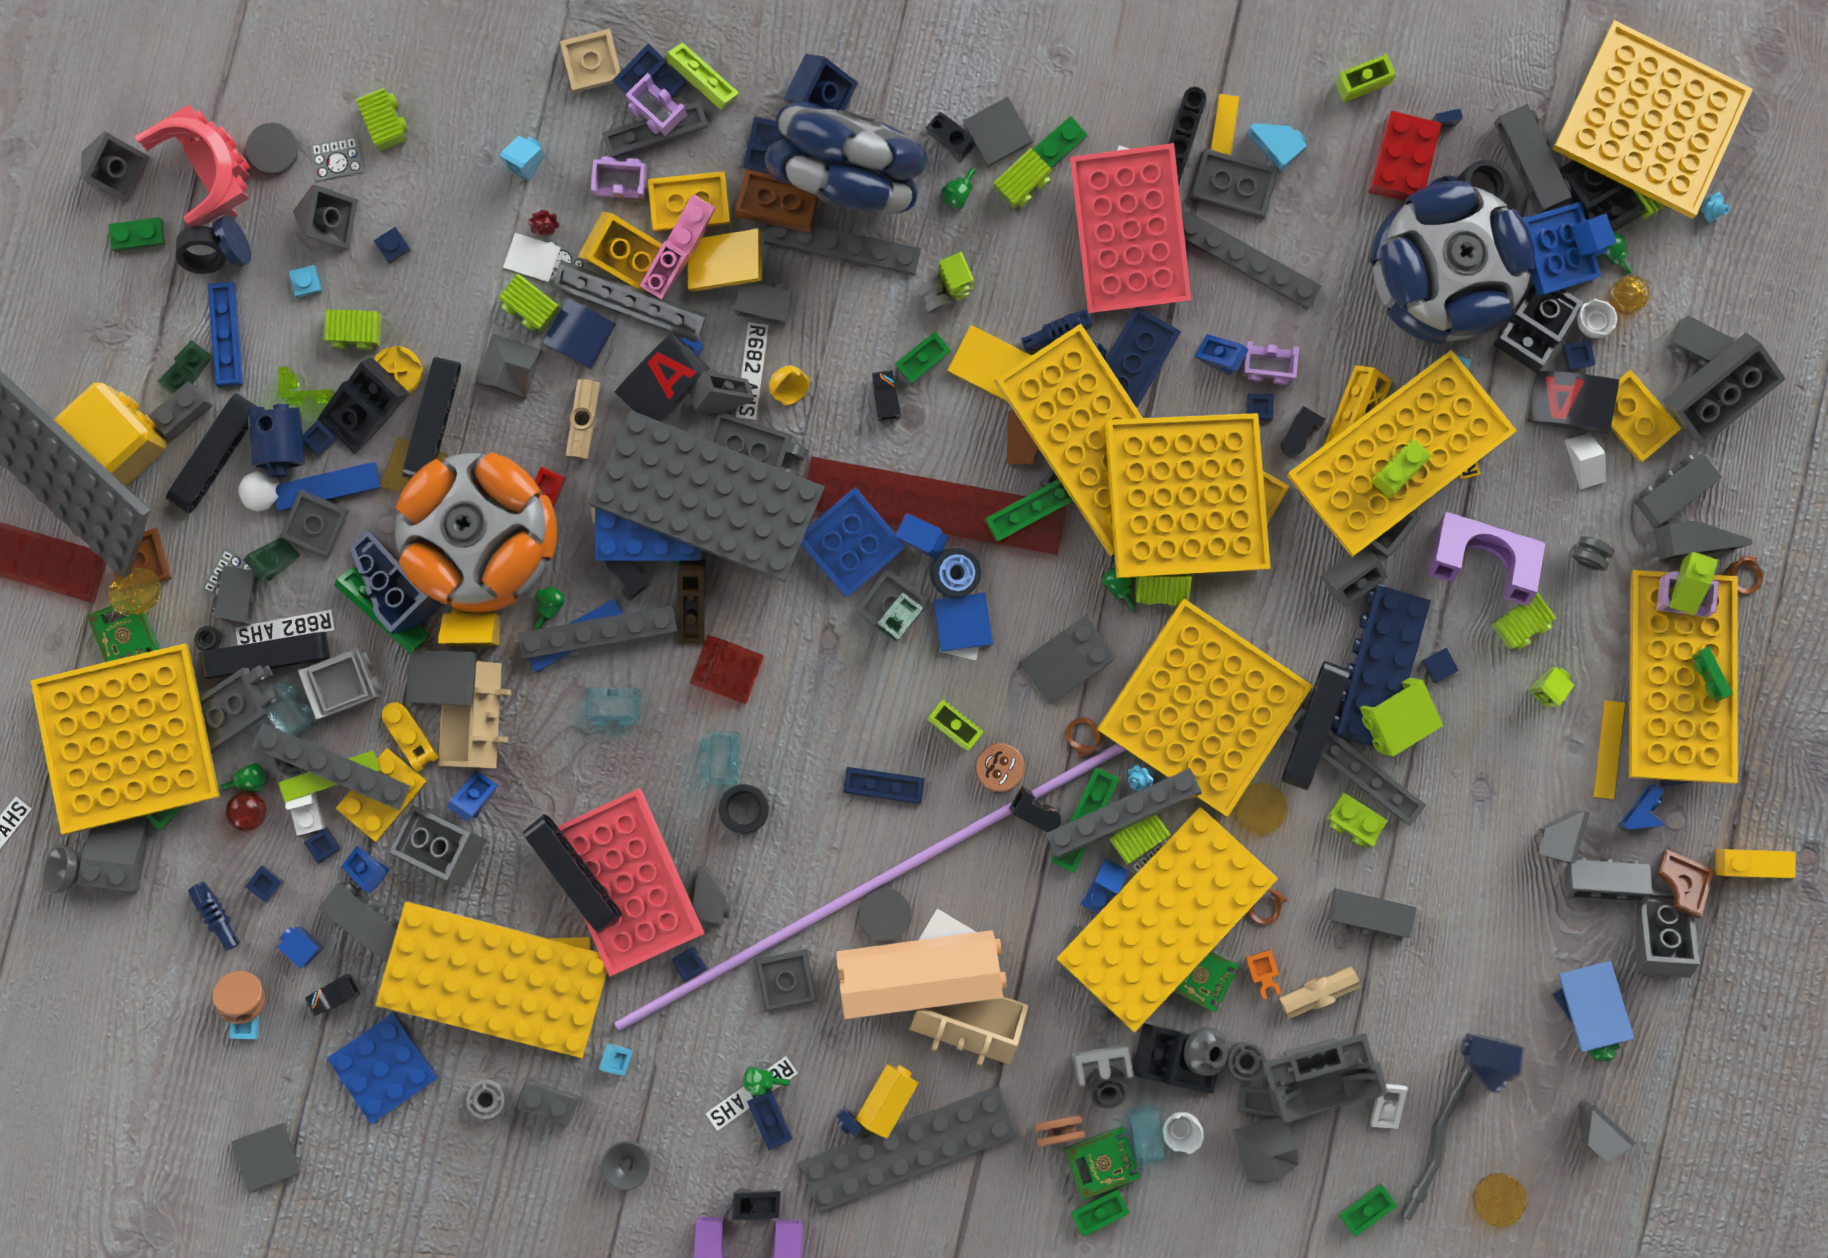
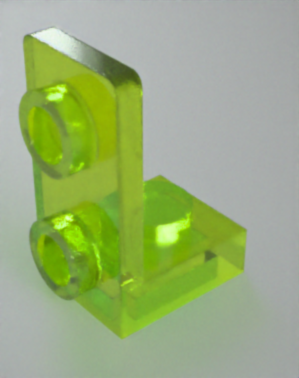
M289 366L278 367L279 398L288 402L289 405H303L305 400H314V403H328L335 394V391L332 389L295 391V389L299 388L297 373H294V370Z

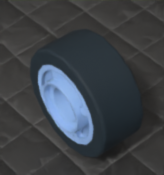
M950 548L943 550L935 556L931 563L929 573L931 583L938 592L945 596H966L974 591L980 582V563L974 554L966 549ZM954 565H957L961 570V575L957 580L952 579L950 576V569Z

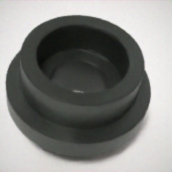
M212 626L201 627L195 634V645L201 651L217 649L221 644V634ZM208 634L213 638L210 644L205 643V637Z

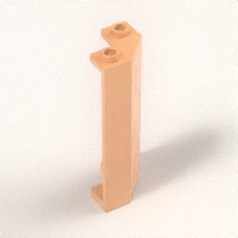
M993 930L836 951L844 1019L1003 998L1002 988H1007L1005 972H1000L997 956L1002 954L1000 938L995 939Z

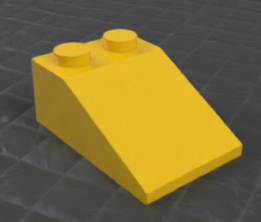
M602 211L578 257L627 285L649 292L640 287V284L659 252L662 243L613 213Z

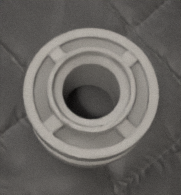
M492 1080L476 1082L472 1085L467 1095L469 1111L481 1119H489L496 1116L504 1105L503 1089ZM483 1092H488L493 1096V1102L489 1106H482L478 1102V1096Z

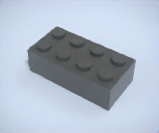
M1744 333L1662 401L1687 436L1703 447L1786 378L1763 345L1749 334Z

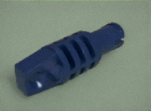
M1087 310L1068 314L1063 318H1058L1056 321H1051L1049 324H1044L1041 327L1042 330L1024 338L1022 337L1021 341L1026 353H1030L1047 344L1049 345L1079 324L1086 331L1093 326Z
M205 882L192 886L188 892L197 912H201L200 917L205 919L203 921L204 924L209 925L207 929L211 933H215L225 952L238 946L241 942L231 929L229 924L230 917L228 915L225 916L226 911L221 909L222 904L217 902L219 900L217 896H215Z

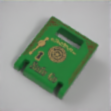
M139 596L86 615L105 662L149 652V647L152 651L160 649ZM126 607L129 616L108 623L104 614Z
M1210 951L1174 991L1216 1013L1218 1008L1210 1004L1211 1000L1213 999L1219 1003L1222 1002L1235 977L1227 969L1230 966V968L1238 970L1240 966Z
M1123 1126L1063 1148L1080 1199H1087L1141 1178L1139 1172L1129 1174V1171L1137 1168L1127 1137L1125 1136L1120 1139L1116 1137L1125 1132ZM1084 1157L1092 1181L1088 1180L1082 1183L1075 1163L1076 1159Z

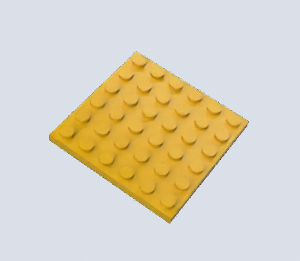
M1614 20L1599 48L1554 144L1553 150L1693 219L1698 213L1753 89Z
M1258 413L1114 419L1105 421L1116 578L1271 569Z
M1183 598L1096 730L1167 778L1190 768L1202 794L1196 797L1228 817L1313 685Z
M184 643L30 680L61 834L66 835L220 797L188 644Z

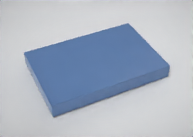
M1611 961L1558 974L1581 1052L1635 1039Z

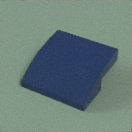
M647 44L613 79V82L626 95L648 73L652 77L654 85L660 90L665 89L670 94L671 99L687 84L686 80L650 44ZM648 95L640 102L654 116L662 110Z
M754 116L743 168L770 174L765 165V153L773 142L787 139L778 130L775 120Z
M567 298L542 343L591 369L616 324L593 310Z

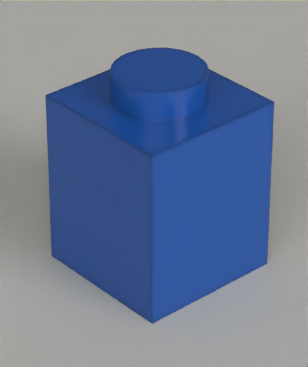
M1602 214L1571 226L1580 256L1589 253L1593 257L1608 252V246L1617 243L1607 214Z
M302 926L295 927L294 929L288 928L281 935L280 940L282 942L277 946L299 968L307 967L324 948Z

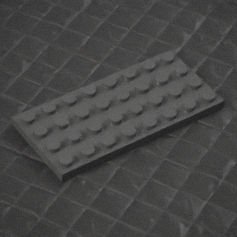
M0 370V465L7 468L20 484L25 485L38 501L43 502L56 518L62 520L71 528L74 535L80 537L89 545L92 552L98 554L113 571L117 572L124 579L132 573L150 510Z
M630 410L589 505L785 583L825 490V486Z

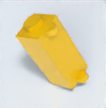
M887 1064L855 1120L868 1130L887 1139L919 1084L910 1077L912 1072L901 1065H898L896 1068Z

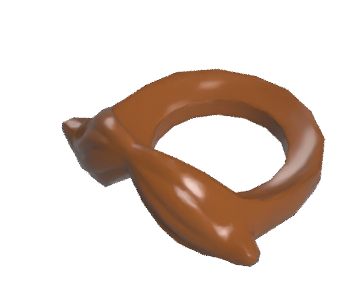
M1756 555L1743 556L1739 561L1731 563L1722 574L1725 576H1736V569L1740 563L1743 566L1746 565L1747 568L1755 573L1756 582L1754 586L1744 589L1738 585V592L1741 594L1755 592L1763 583L1764 575L1755 562Z
M1077 718L1070 722L1066 729V741L1078 752V758L1092 754L1096 747L1102 744L1104 735L1096 730L1098 726L1089 718ZM1077 723L1087 724L1091 728L1096 744L1094 746H1085L1084 744L1076 743L1071 737V730Z
M1267 890V892L1271 893L1274 904V913L1270 918H1258L1253 910L1254 905L1248 911L1249 916L1255 922L1270 924L1279 918L1282 903L1288 899L1278 890Z

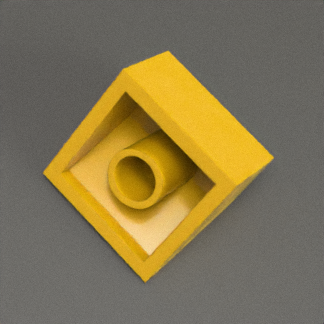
M451 609V613H443L438 643L448 647L500 646V615L493 613V611L467 613Z

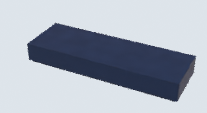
M847 767L843 793L921 804L925 778Z

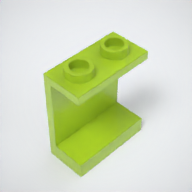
M1408 678L1401 682L1404 690L1376 707H1360L1363 714L1362 721L1365 727L1370 730L1373 737V745L1380 754L1394 757L1443 726L1425 683L1421 679Z

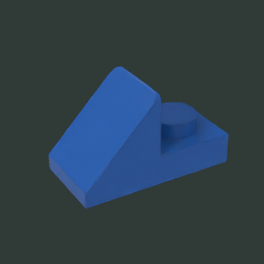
M1207 334L1195 357L1230 375L1232 371L1237 372L1249 349L1243 344Z
M906 513L895 535L896 538L933 559L943 550L949 538L938 527Z
M476 771L449 801L447 808L469 822L473 817L477 818L498 784Z
M1656 784L1648 785L1619 823L1618 827L1621 829H1637L1665 825L1649 812L1650 810H1655L1662 801L1660 796L1664 790Z
M359 846L355 847L341 866L363 890L370 894L389 872L387 866Z
M1104 858L1081 905L1099 914L1119 893L1128 870Z

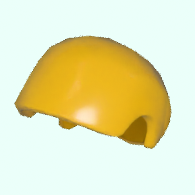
M792 365L784 366L773 373L768 383L769 391L775 400H778L785 406H789L804 397L809 389L810 380L801 369Z

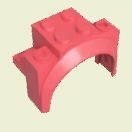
M187 105L156 125L134 136L136 141L146 151L173 137H176L182 143L183 151L209 192V195L202 203L183 216L190 227L204 226L221 215L234 218L238 215L234 207L249 199L245 192L248 189L245 181L251 178L247 171L250 168L248 162L235 148L237 144L232 136L222 126L218 128L212 121L208 123L200 109L195 111L190 105Z

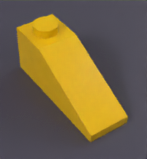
M1715 849V875L1795 878L1796 852Z

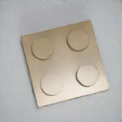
M610 29L560 41L573 93L614 83L613 79L621 72Z

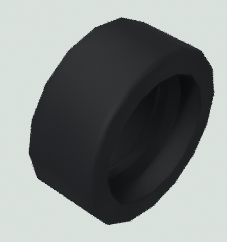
M1484 159L1476 161L1460 174L1457 181L1468 182L1470 185L1473 174L1479 172L1487 175L1493 181L1495 196L1502 201L1506 199L1509 193L1510 181L1507 173L1494 161Z
M207 226L188 227L177 236L175 258L178 264L185 270L196 274H209L221 269L226 263V257L219 247V242H222L220 235L216 236L213 228ZM195 245H205L216 251L208 255H196L189 252L187 248Z
M740 784L732 786L723 794L719 802L718 811L720 819L726 828L735 833L748 834L757 831L764 825L768 818L769 805L766 796L760 789L753 785ZM742 793L750 794L759 804L757 818L752 823L746 825L733 821L728 811L732 798Z

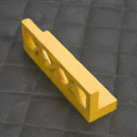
M1355 365L1324 445L1366 414L1368 404H1370L1372 410L1384 401L1393 380L1376 368ZM1377 380H1380L1382 383L1379 391L1376 393L1375 385Z

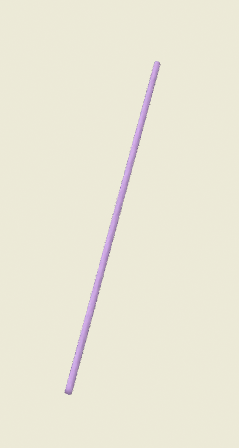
M1115 744L1031 791L1035 796L1034 801L1126 751V749ZM1012 802L614 1022L617 1029L621 1031L1007 817L1012 814L1009 809Z

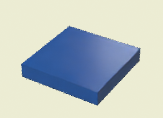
M986 593L934 600L941 652L993 645Z

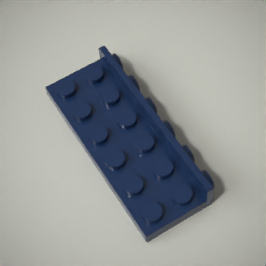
M1380 583L1367 592L1365 603H1369L1366 613H1362L1358 627L1362 628L1359 638H1355L1352 646V653H1355L1353 663H1348L1347 669H1350V674L1340 700L1339 713L1335 714L1331 726L1337 736L1374 747L1372 734L1362 721L1363 714L1360 707H1376L1404 690L1401 682L1410 678L1431 600L1387 588Z

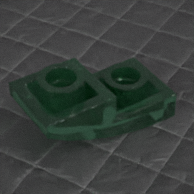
M191 340L174 358L175 363L158 380L159 385L173 395L187 382L193 384L208 365L212 355Z

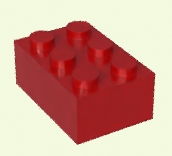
M1391 110L1385 119L1368 192L1406 201L1410 195L1426 187L1442 123Z

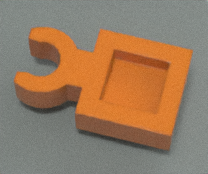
M1269 949L1245 957L1252 982H1261L1259 988L1260 996L1263 999H1267L1265 991L1268 987H1273L1275 994L1280 995V987L1272 979V977L1279 976L1272 951Z

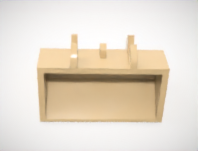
M475 661L472 706L441 704L438 766L496 768L498 742H508L509 737H498L500 695H511V690L500 689L502 663Z
M1003 996V998L916 1009L909 1030L934 1038L931 1046L933 1051L937 1050L939 1041H943L957 1046V1050L962 1051V1049H966L979 1054L976 1062L978 1067L982 1066L985 1056L1010 1065L1018 1046L1029 1005Z

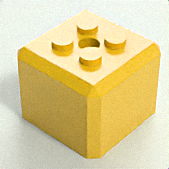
M93 383L53 419L125 487L166 450L167 440L155 428L157 425L147 414L144 415L138 410L139 404L131 396H126L122 391L119 392L104 383Z

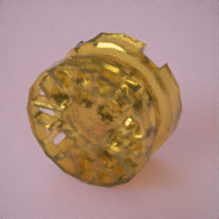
M1625 276L1610 289L1609 303L1618 313L1634 314L1648 303L1650 297L1649 286L1646 281L1638 276Z

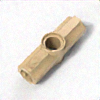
M578 379L573 411L570 414L571 425L566 457L589 460L593 429L596 425L595 416L600 382L587 379ZM581 414H588L590 417L589 422L584 426L578 425L577 418Z
M1349 966L1327 977L1315 978L1305 983L1304 987L1279 997V1001L1287 1019H1290L1313 1008L1316 1010L1335 1002L1336 998L1361 988L1360 981L1352 966Z

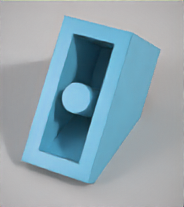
M1254 123L1247 131V135L1280 172L1301 155L1307 147L1306 139L1298 130L1294 131L1291 126Z
M518 136L501 152L500 158L508 170L530 181L545 154L542 148H540L541 144L531 137L524 139Z

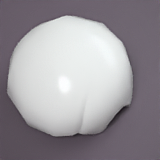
M1593 299L1581 306L1577 316V323L1580 331L1585 336L1599 339L1613 332L1618 318L1615 309L1608 302Z
M265 470L247 474L239 485L240 499L245 507L256 512L267 510L278 498L276 487L279 481L276 477H268V471Z
M1178 1112L1170 1115L1164 1122L1162 1128L1164 1142L1174 1152L1179 1151L1192 1154L1201 1147L1204 1140L1203 1128L1195 1116L1186 1112Z

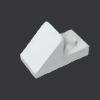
M316 792L286 802V810H291L297 836L325 828Z
M1386 1084L1388 1093L1382 1097L1375 1098L1371 1125L1372 1127L1398 1129L1407 1094V1086Z

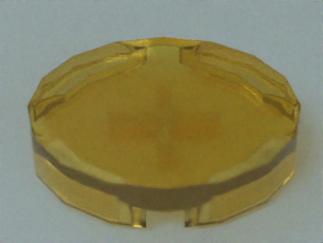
M134 568L124 579L118 575L113 580L108 590V600L115 611L122 615L143 614L153 608L159 601L162 586L154 572L145 568Z
M1257 782L1247 786L1236 803L1234 810L1237 820L1244 829L1251 833L1267 834L1274 832L1283 824L1287 816L1288 806L1286 798L1279 788L1270 783Z
M1492 1173L1482 1178L1475 1186L1473 1207L1478 1216L1487 1224L1496 1227H1509L1518 1222L1522 1217L1521 1215L1527 1206V1196L1522 1184L1512 1176L1504 1173Z

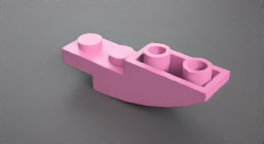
M696 195L691 196L669 238L662 244L640 287L660 299L666 296L704 236L705 228L716 210L714 206Z

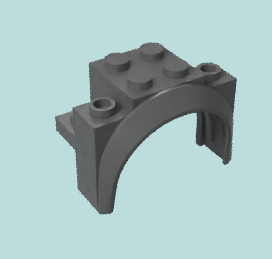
M1365 1033L1342 1040L1330 1038L1285 1051L1282 1057L1262 1062L1273 1111L1287 1123H1292L1294 1120L1344 1105L1382 1097L1388 1093L1380 1063L1373 1059Z

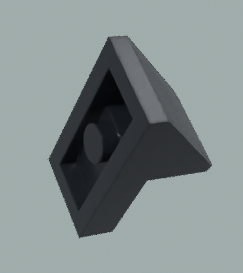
M739 1188L733 1193L732 1220L779 1218L781 1191H753Z

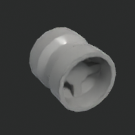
M941 279L930 281L917 289L921 298H924L926 301L925 307L928 314L937 312L951 304L949 296L944 294V285Z

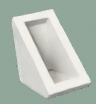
M1587 433L1565 440L1580 490L1606 482V455L1593 435Z

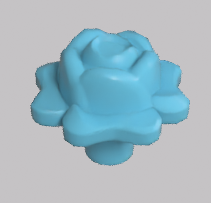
M1719 191L1713 195L1711 194L1702 202L1701 211L1708 223L1718 220L1721 214L1727 215L1730 211V206L1724 204V196Z
M1135 765L1133 769L1128 770L1130 775L1128 782L1132 790L1138 792L1152 785L1154 772L1151 769Z

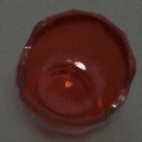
M241 792L231 797L228 801L225 816L233 828L246 832L257 829L264 822L267 810L263 799L257 794Z

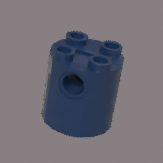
M275 404L273 409L265 410L264 407H250L248 409L251 467L268 469V477H286L290 475V468L303 466L305 458L300 408H289V404Z

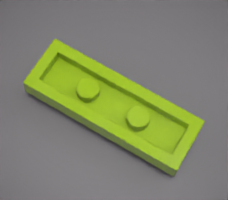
M683 42L667 52L664 59L721 110L738 97L739 92Z

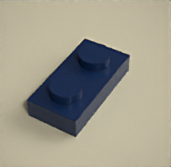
M767 1091L764 1095L747 1100L768 1150L793 1140L772 1091Z

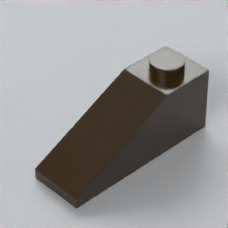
M706 560L679 561L677 570L678 643L704 644Z

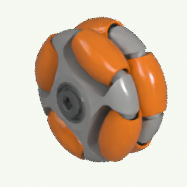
M493 452L487 455L464 453L447 457L443 462L435 459L423 466L412 476L398 498L396 509L400 513L396 516L395 539L400 556L399 565L410 582L423 594L444 604L451 603L453 609L482 613L503 609L516 603L518 596L523 595L537 582L547 566V561L554 558L558 530L556 515L549 496L542 495V491L526 470L505 456Z

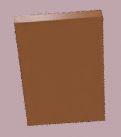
M746 169L734 217L810 233L819 197L801 190L793 184L781 183L770 174Z

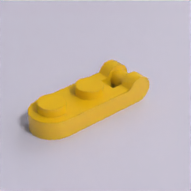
M393 702L384 707L382 720L417 773L424 769L423 765L429 761L434 762L439 758L438 753L405 705ZM422 746L425 752L417 756L414 751Z

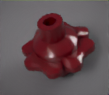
M546 210L533 213L532 218L528 220L531 232L537 233L539 236L554 234L555 229L559 228L557 215L550 214Z

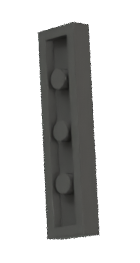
M700 101L685 105L687 117L682 119L666 136L660 131L657 134L654 133L647 126V119L603 132L602 136L609 157L617 158L708 128ZM667 112L655 115L662 123L670 116Z

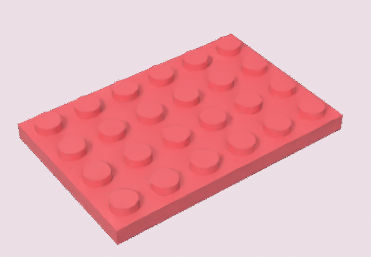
M1174 143L1070 157L1088 313L1192 300Z
M641 788L558 826L621 911L622 916L602 933L596 932L585 919L609 976H613L705 934Z

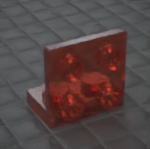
M707 635L689 684L746 704L764 656L721 638Z

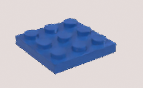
M1581 202L1523 218L1534 244L1535 269L1531 271L1537 296L1602 277L1596 257H1593L1591 253L1580 256L1571 230V226L1586 220Z
M856 487L809 526L801 544L846 597L906 548L904 542L895 537L896 533Z
M395 1012L327 1058L370 1124L438 1079V1076Z

